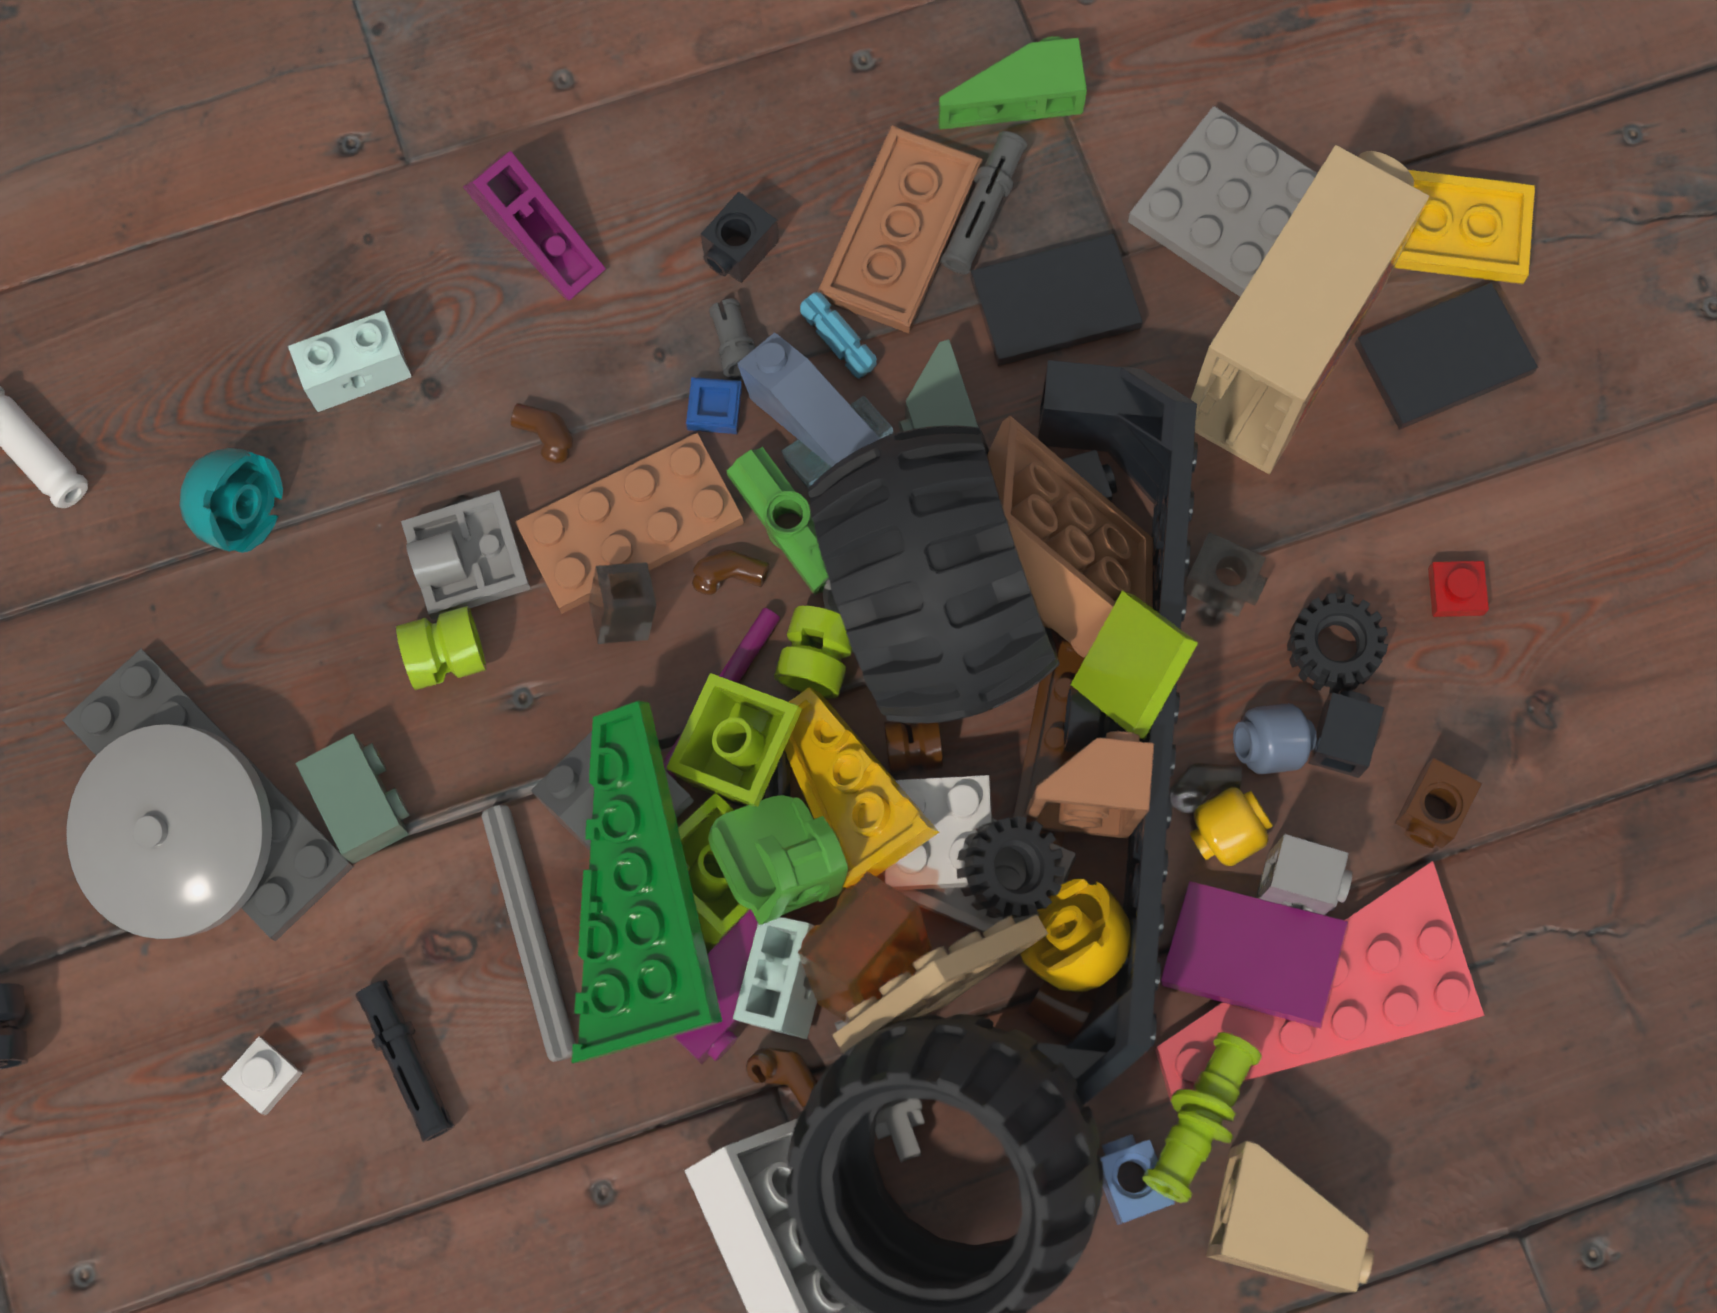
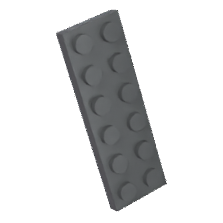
M142 649L137 651L62 720L96 756L108 744L133 730L153 725L170 724L193 726L212 732L227 740L247 758L258 774L267 794L272 819V840L263 876L249 900L242 906V909L275 942L354 867Z

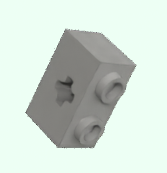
M1284 834L1266 856L1256 898L1325 915L1328 911H1334L1338 901L1344 903L1350 889L1353 872L1345 869L1349 853Z

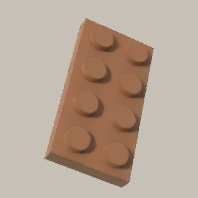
M695 433L515 521L561 614L743 525L744 521L698 433Z

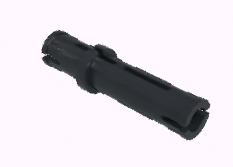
M378 981L361 989L355 996L375 1036L371 1041L375 1050L382 1051L385 1060H387L397 1086L416 1123L415 1125L420 1133L422 1142L430 1141L450 1131L455 1125L451 1121L432 1077L417 1049V1045L412 1037L415 1029L411 1021L405 1022L388 981Z

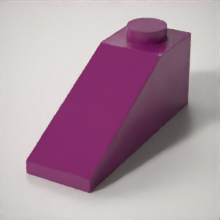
M511 150L500 155L463 186L493 225L567 301L606 270Z
M751 909L707 954L723 1022L673 1036L701 1064L709 1057L715 1062L718 1061L738 1039L733 1031L739 1026L740 1021L734 1020L733 1016L758 922Z

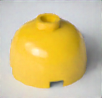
M1074 879L1061 884L1062 887L1058 895L1049 896L1052 903L1047 908L1037 910L1038 917L1048 934L1020 953L1024 963L1036 975L1060 990L1088 991L1101 986L1122 967L1131 948L1132 932L1130 920L1116 897L1104 885L1096 882L1097 885H1090L1085 879Z

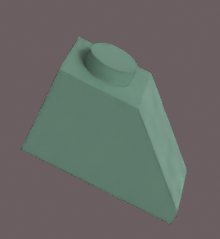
M950 340L939 342L906 400L905 420L899 421L900 432L932 426L960 425L978 427Z

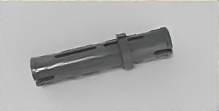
M1008 131L1000 132L986 165L977 170L974 177L975 189L960 217L947 250L941 257V263L953 272L969 274L973 260L989 230L1002 198L1008 196L1014 186L1011 178L1022 154L1027 148L1026 141L1015 133ZM1001 168L991 192L987 194L998 169ZM981 211L970 237L967 238L978 212Z

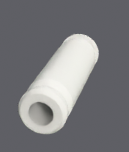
M0 386V447L43 494L50 496V501L55 507L67 508L74 505L87 492V479L83 475L77 474L75 466L11 397L4 395V389Z

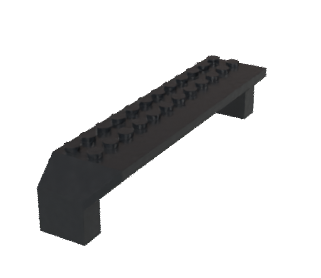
M1048 360L1041 396L1038 440L1045 446L1108 452L1154 504L1151 537L1153 538V609L1181 629V622H1184L1187 606V590H1184L1185 572L1188 571L1191 541L1187 540L1188 522H1191L1194 507V491L1191 490L1192 473L1195 472L1198 442L1194 441L1197 403L1142 369ZM1177 682L1143 740V743L1154 744L1149 811L1128 838L1123 909L1130 920L1132 935L1131 948L1124 964L1118 970L1116 1002L1066 1046L1039 1043L1037 1046L1056 1065L1062 1063L1077 1081L1075 1091L1083 1106L1129 1069L1155 1044L1157 1014L1153 1013L1155 991H1158L1161 972V959L1157 958L1158 941L1163 933L1165 905L1161 903L1163 882H1166L1169 858L1168 850H1165L1166 829L1170 828L1172 816V797H1169L1170 776L1174 774L1176 761V744H1173L1174 724H1177L1180 705V693L1176 692Z

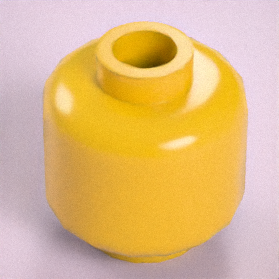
M1230 787L1195 809L1194 820L1198 828L1190 832V836L1205 860L1215 855L1223 865L1234 866L1267 845V830L1272 828L1273 825L1251 790L1243 794L1238 788Z

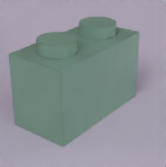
M352 733L296 763L341 855L351 864H355L409 835L402 821L410 816L409 811L396 788L390 791L386 790L379 774L387 771L373 743L364 746Z

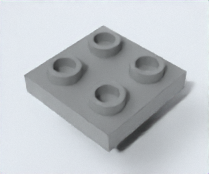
M500 491L401 521L407 540L406 548L409 560L421 588L428 614L432 620L438 619L439 614L465 606L473 608L531 589Z

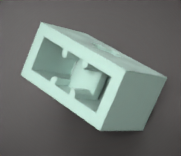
M385 311L288 346L303 389L317 412L412 377L397 336Z
M783 917L763 925L758 924L733 1019L760 1028L807 1039L834 934L812 924Z

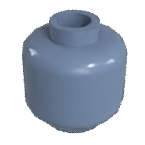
M1289 703L1248 709L1241 722L1236 724L1233 732L1234 749L1238 759L1242 763H1246L1248 768L1257 774L1301 769L1308 761L1311 750L1315 748L1317 739L1313 723L1305 717L1301 709Z

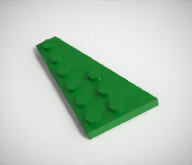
M636 701L593 717L589 783L594 787L592 819H586L585 840H591L589 870H583L578 956L583 960L582 991L575 995L574 1011L575 1014H580L578 1043L572 1044L571 1064L590 1061L723 1022L649 702Z

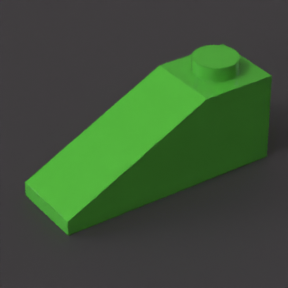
M1053 36L1042 39L1039 42L1029 43L939 97V130L1083 114L1087 88L1079 38L1064 39Z

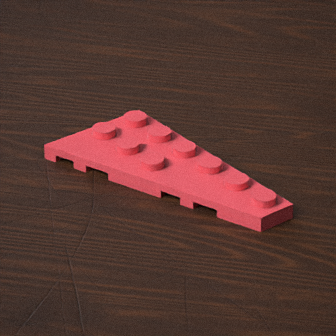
M1430 862L1344 920L1348 921V928L1321 1028L1223 1002L1157 1046L1155 1051L1170 1101L1173 1093L1179 1089L1194 1090L1195 1081L1199 1074L1205 1070L1216 1049L1213 1041L1219 1032L1240 1037L1253 1045L1261 1053L1262 1058L1259 1064L1251 1066L1244 1081L1483 1017L1484 1013L1434 862Z

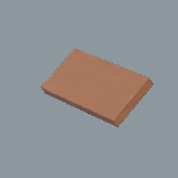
M891 126L817 292L822 293L830 304L910 333L940 264L941 257L947 248L973 188L977 170L982 167V158Z

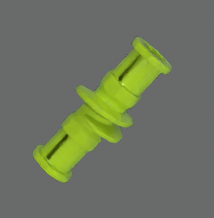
M1219 1032L1213 1041L1216 1049L1205 1070L1199 1074L1195 1081L1194 1090L1179 1089L1173 1093L1171 1103L1178 1112L1179 1120L1170 1129L1165 1139L1166 1145L1154 1168L1147 1169L1142 1177L1143 1181L1153 1190L1180 1203L1189 1201L1192 1194L1188 1188L1199 1166L1203 1161H1206L1212 1149V1141L1217 1140L1231 1143L1233 1135L1221 1124L1223 1120L1233 1121L1236 1113L1231 1107L1234 1106L1240 1095L1239 1088L1250 1067L1259 1064L1262 1058L1261 1053L1253 1045L1229 1033Z

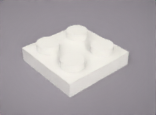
M989 775L895 780L939 833L885 870L887 891L967 886L966 877L957 879L956 869L965 867V862L957 860L960 850L969 847L964 843L968 835L977 833L976 828L992 822Z

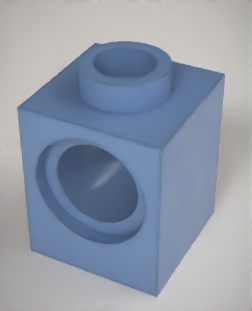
M1132 1134L1102 1146L1105 1156L1100 1158L1104 1168L1103 1189L1117 1225L1175 1204L1174 1200L1156 1192L1146 1183L1138 1193L1127 1192L1118 1183L1117 1172L1120 1165L1124 1162L1138 1164L1144 1173L1147 1169L1154 1168L1158 1159L1150 1139L1136 1144Z

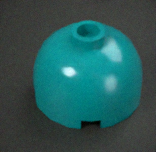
M227 448L209 452L196 460L186 473L180 491L179 506L182 518L194 535L203 542L229 552L233 550L241 553L249 552L264 542L276 524L278 515L269 514L274 506V498L282 499L283 496L280 472L270 459L247 450Z

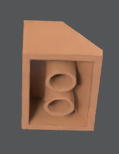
M1109 732L1106 734V739H1095L1036 787L1023 817L1027 818L1026 823L1037 821L1043 825L1042 830L1129 838L1149 811L1154 744L1140 742L1139 735L1129 732Z

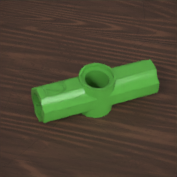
M763 447L749 450L736 459L735 463L727 470V476L766 528L770 541L782 550L814 595L823 592L828 575L820 554L814 522L807 500L801 494L795 492ZM785 513L796 514L802 519L796 527L791 529H784L775 523L776 519Z

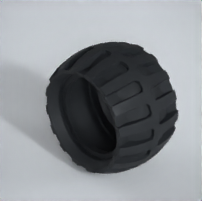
M960 425L932 426L898 432L880 438L840 460L808 488L809 506L817 535V543L835 603L839 609L847 637L869 691H871L880 712L882 715H886L888 721L936 723L978 715L1003 705L1025 693L1059 665L1051 630L1043 626L999 498L987 458L989 448L980 427Z
M930 1014L896 1022L868 1035L843 1053L822 1075L812 1089L808 1102L799 1115L791 1136L787 1160L788 1167L792 1168L786 1181V1199L789 1218H795L800 1234L798 1246L809 1266L815 1265L830 1285L828 1291L844 1306L851 1304L862 1313H1026L1046 1300L1074 1269L1090 1240L1101 1205L1104 1168L1099 1155H1097L1100 1135L1092 1109L1089 1106L1083 1107L1075 1091L1077 1081L1062 1063L1056 1065L1037 1048L1039 1045L1038 1041L1018 1029L1007 1032L993 1027L994 1021L989 1018L966 1014H956L944 1018ZM895 1099H935L970 1113L997 1137L1018 1174L1023 1213L1018 1232L1009 1239L972 1245L939 1238L909 1219L885 1189L874 1155L876 1118L882 1106Z

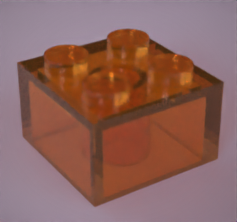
M867 871L856 885L849 886L844 890L837 901L836 908L821 925L814 926L806 934L798 955L817 1003L848 1024L851 1022L846 1014L849 1010L874 996L878 1001L881 1000L883 995L879 989L894 978L906 972H909L911 977L914 976L917 970L913 964L932 952V947L919 904Z

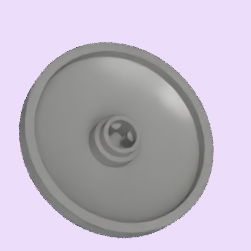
M167 724L142 727L122 735L108 744L90 762L82 774L72 796L68 812V855L75 878L82 892L94 908L111 923L132 934L148 938L172 939L193 936L213 929L231 918L249 900L257 888L265 871L271 849L272 819L270 806L263 784L247 758L227 740L212 732L193 726Z

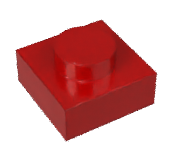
M1484 561L1432 562L1428 568L1432 617L1484 616L1488 612Z

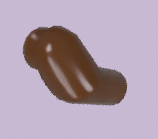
M517 403L512 412L511 427L538 434L540 441L544 443L541 449V456L544 460L552 463L565 462L569 455L568 449L573 447V437L562 417L554 412Z
M762 1048L757 1050L747 1060L746 1072L752 1081L756 1083L788 1085L801 1107L805 1108L810 1093L818 1081L799 1053L783 1049Z

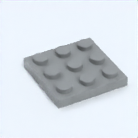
M1213 106L1131 210L1128 222L1241 297L1317 173Z

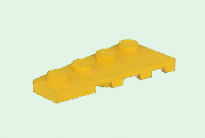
M808 687L789 701L801 707L802 711L784 751L787 754V758L813 818L816 819L824 816L840 843L848 865V872L843 887L856 891L937 835L939 831L820 692Z

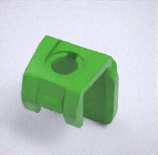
M779 795L760 801L758 807L747 805L723 814L715 820L710 828L708 839L711 850L735 899L740 905L752 910L759 925L776 920L785 913L816 901L822 902L835 897L843 889L848 865L840 843L824 816L813 819L808 807L797 797L793 799L792 797Z

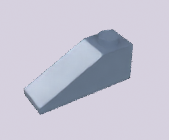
M775 332L737 363L750 399L831 467L856 450L880 439L808 358Z

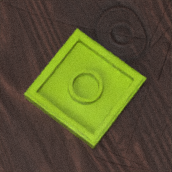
M1122 591L1071 685L1127 732L1137 734L1140 738L1145 739L1198 642L1137 596Z

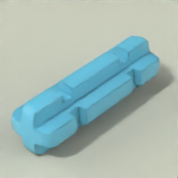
M815 292L800 304L801 315L811 326L816 325L818 328L816 332L840 360L845 359L847 362L845 366L855 377L862 378L866 376L877 365V358L867 345H861L859 342L861 338L836 310L832 311L830 309L831 304L822 293Z

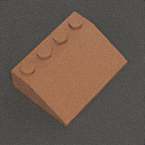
M1009 416L1002 422L987 454L999 498L1043 626L1055 630L1071 643L1073 649L1080 656L1085 658L1122 591L1137 596L1153 608V538L1013 417Z

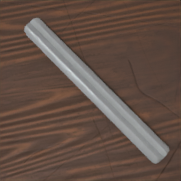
M507 805L490 807L482 812V820L547 1057L552 1062L569 1059L572 1057V1044H575L513 816Z

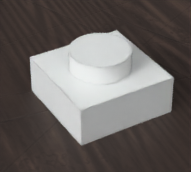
M258 1037L221 1079L260 1114L267 1115L303 1073L265 1039Z

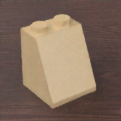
M1246 1141L1230 1148L1206 1257L1337 1293L1357 1292L1358 1283L1365 1284L1367 1282L1373 1262V1250L1366 1248L1368 1233L1258 1144Z

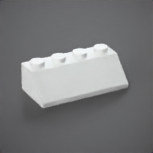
M797 1119L727 1145L684 1170L748 1313H862L851 1304L844 1306L828 1291L830 1285L815 1265H808L798 1246L800 1234L795 1218H789L786 1199V1181L792 1168L788 1167L787 1156Z

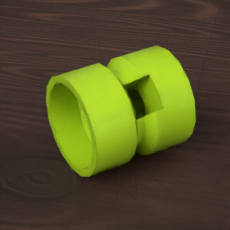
M468 606L440 613L437 623L432 624L426 618L396 626L401 656L409 680L415 690L443 683L446 673L452 672L457 678L486 671L487 669L479 633Z
M798 606L794 609L787 632V638L792 645L782 649L774 679L780 684L800 693L811 687L820 692L825 698H836L839 696L846 673V666L841 662V659L851 656L852 647L841 615L820 607Z

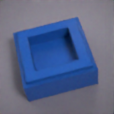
M691 377L686 420L687 430L737 434L742 395L741 381Z

